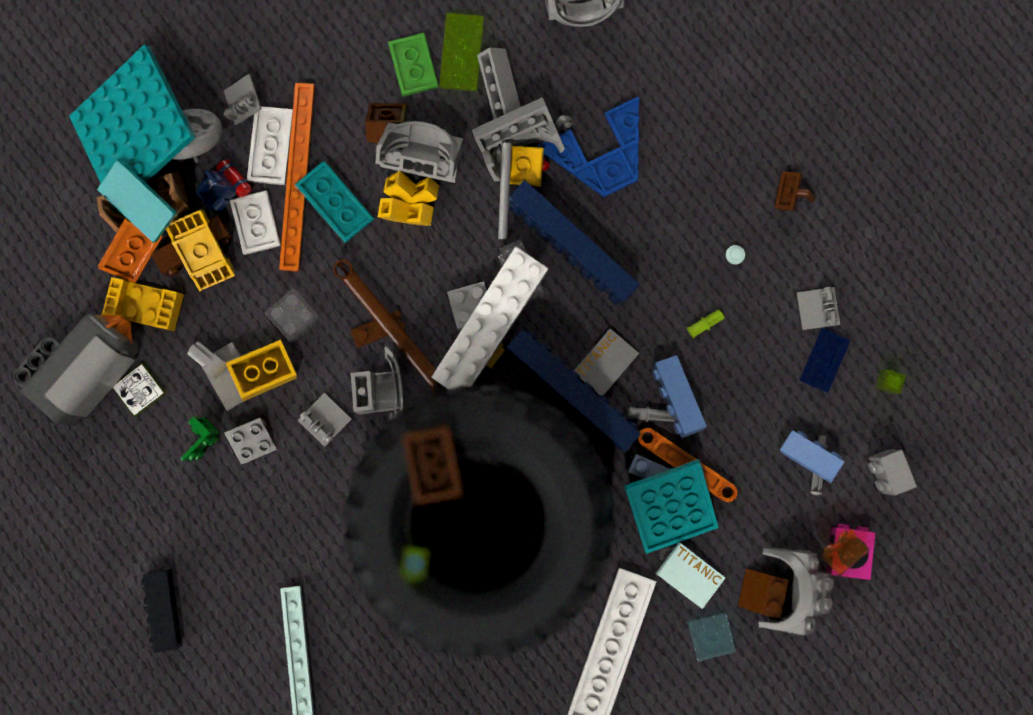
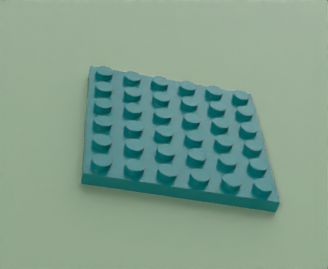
M145 44L69 116L100 183H102L117 160H122L146 183L196 138L151 48Z

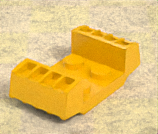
M204 210L196 211L171 222L166 229L172 244L199 291L235 276V271L229 258H225L208 225L210 221Z
M111 277L102 315H121L131 322L175 332L184 295L166 289L162 290Z

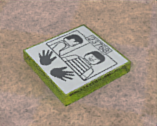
M141 363L113 387V390L134 417H137L166 394L144 363Z

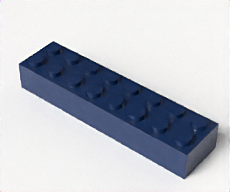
M524 180L509 196V205L511 206L509 209L516 216L520 214L525 219L524 223L532 229L534 227L539 232L538 236L545 242L549 240L553 244L551 247L558 254L562 252L567 257L565 260L574 267L576 265L580 268V274L587 280L591 278L595 282V288L601 293L605 291L609 295L608 299L614 305L619 304L621 306L639 287L640 284L528 182Z
M522 329L507 346V350L619 450L625 452L639 437V427L632 421H625L623 419L625 415L617 408L612 409L608 406L610 402L604 396L599 395L598 397L593 392L595 389L588 382L582 383L579 380L580 375L573 369L569 371L564 367L566 363L560 357L556 356L554 358L550 354L551 350L544 343L540 345L535 341L537 337L529 330L525 332Z

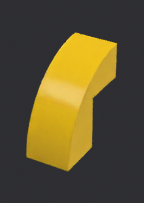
M398 171L386 178L383 192L392 198L406 203H428L437 199L439 185L429 177L414 184L401 171Z
M380 198L378 217L395 222L431 226L434 207L424 203L409 204L395 198Z

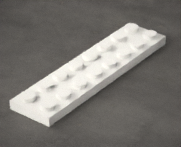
M515 247L432 375V378L447 389L459 386H473L549 268Z
M618 568L567 715H610L656 584L655 580Z

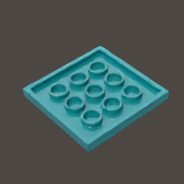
M698 459L624 486L646 554L719 528L701 463Z

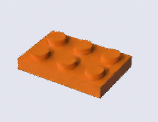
M125 217L101 259L98 268L136 283L151 254L160 242L162 235L157 242L153 243Z

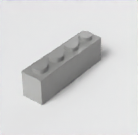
M489 47L478 54L477 57L493 119H496L521 106L506 49Z

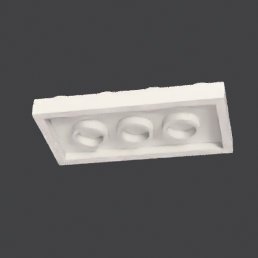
M261 107L262 109L254 114L247 181L286 185L293 109Z

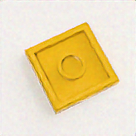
M511 146L510 184L521 185L525 180L531 186L541 187L544 148Z

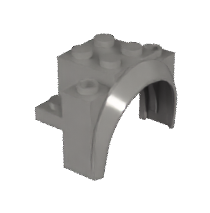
M410 121L400 124L388 122L376 147L375 164H380V167L455 183L458 162L462 153L463 138L451 136L446 130L427 122Z
M764 548V555L782 559L794 571L792 610H795V612L785 621L768 619V622L759 621V627L800 635L812 634L815 628L814 616L830 613L832 608V573L816 571L819 565L817 553H811L809 550Z

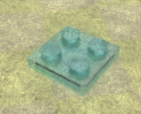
M725 612L687 622L697 661L736 652Z

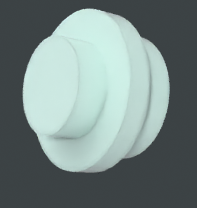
M733 245L726 251V259L731 264H739L745 258V251L738 245Z

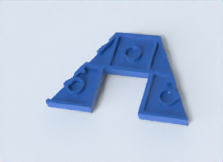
M639 97L604 113L620 146L619 148L587 163L571 129L559 134L565 148L562 153L551 142L545 141L537 145V148H544L546 156L603 198L638 181Z

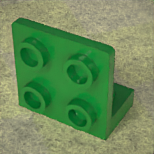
M193 416L188 422L192 426L191 430L196 435L202 436L180 458L183 462L199 460L205 454L203 450L208 445L210 447L214 445L219 439L217 436L220 432L205 417Z

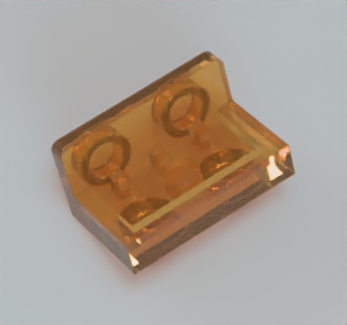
M851 529L849 532L844 531L841 533L834 545L831 543L826 546L822 556L823 560L841 576L866 555L870 549L855 535V531Z

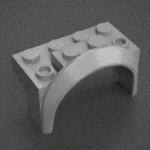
M545 0L549 20L555 19L564 25L573 27L597 24L609 18L617 9L624 8V0H604L605 9L602 0H591L584 3H568L576 0Z
M543 97L472 130L474 138L483 154L485 164L494 181H500L499 168L501 165L502 142H512L511 146H525L535 142L546 141L555 144L560 153L565 150Z

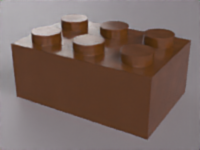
M449 424L405 432L403 439L416 503L460 495L461 486Z

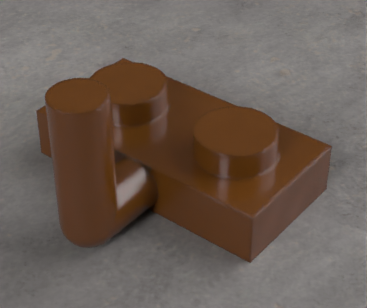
M782 171L774 207L776 210L795 212L798 196L806 197L809 202L815 201V196L809 189H800L803 176L801 173Z

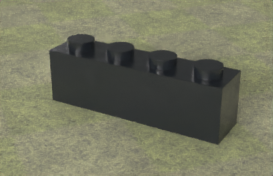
M172 569L143 574L141 583L146 594L144 605L148 609L147 626L151 631L150 647L153 648V653L176 650L182 646Z

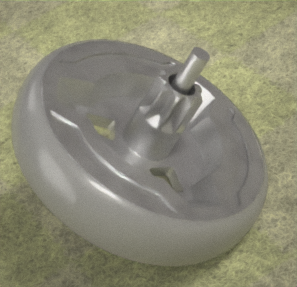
M205 109L182 110L196 138L173 159L193 157L194 162L198 163V156L211 150L220 141L223 134L222 124L219 118L211 111Z

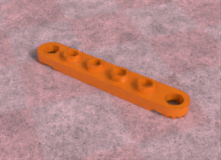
M644 428L639 431L640 435L637 438L639 444L675 468L697 460L653 429ZM645 432H650L653 436L650 443H645L642 440ZM701 463L708 491L725 502H731L736 499L738 491L735 485ZM725 487L732 489V495L729 498H725L722 494Z

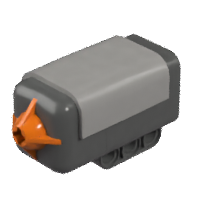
M89 313L78 322L63 342L54 338H44L14 373L15 382L22 387L21 393L53 421L60 424L76 425L82 417L89 416L136 361L135 355L139 350V345L132 338L131 323L121 315ZM52 344L55 345L53 351H51ZM39 359H42V363L39 366L38 361ZM27 374H29V378L26 381L25 377Z

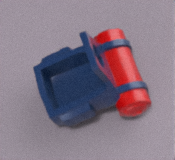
M228 159L221 161L217 165V171L206 170L205 173L208 177L203 179L195 192L212 212L222 211L236 194L242 198L252 191L249 182L244 179L235 165Z

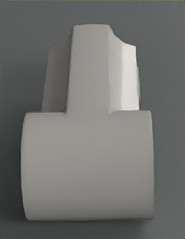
M199 341L193 344L187 353L202 366L206 373L215 379L226 367V360L218 354L211 352Z

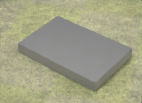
M233 342L214 352L227 362L241 357ZM227 366L216 379L206 373L227 411L245 402L242 401Z

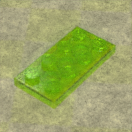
M446 13L439 88L477 92L480 65L477 55L481 53L484 16Z

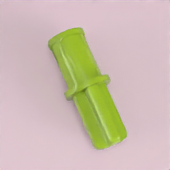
M717 310L705 318L701 317L700 321L687 327V331L694 338L705 330L709 331L710 327L724 319V315L720 310Z

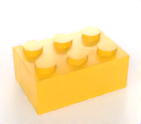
M281 340L226 362V366L242 401L297 379V374Z

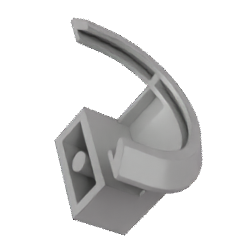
M384 347L385 358L390 364L391 372L372 373L371 371L351 373L353 412L368 414L394 411V414L390 413L391 419L398 411L403 410V385L397 358L387 347Z

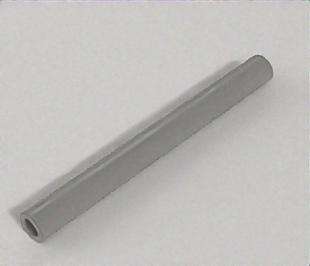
M502 142L499 239H507L512 142Z

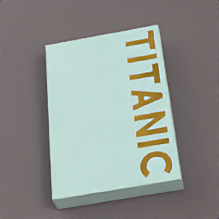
M681 543L676 545L656 572L658 576L702 609L725 579L723 575Z

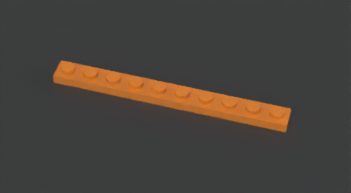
M295 83L279 270L300 272L306 198L297 189L295 184L308 174L315 96L314 84Z

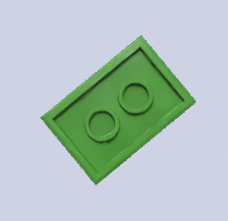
M424 33L388 42L402 97L438 88Z

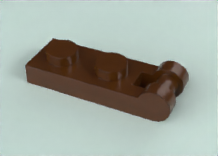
M400 310L390 313L403 330L407 328L401 320ZM376 320L350 330L357 348L388 336Z

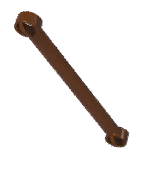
M347 260L337 261L333 268L334 274L339 279H342L430 385L435 394V384L438 387L442 386L432 378L436 371L435 367L353 270L352 264ZM341 263H347L349 265L351 270L350 273L345 269V267ZM337 266L344 272L346 277L337 274Z

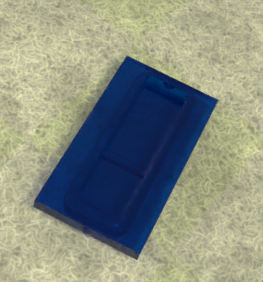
M822 328L799 381L828 393L850 340Z

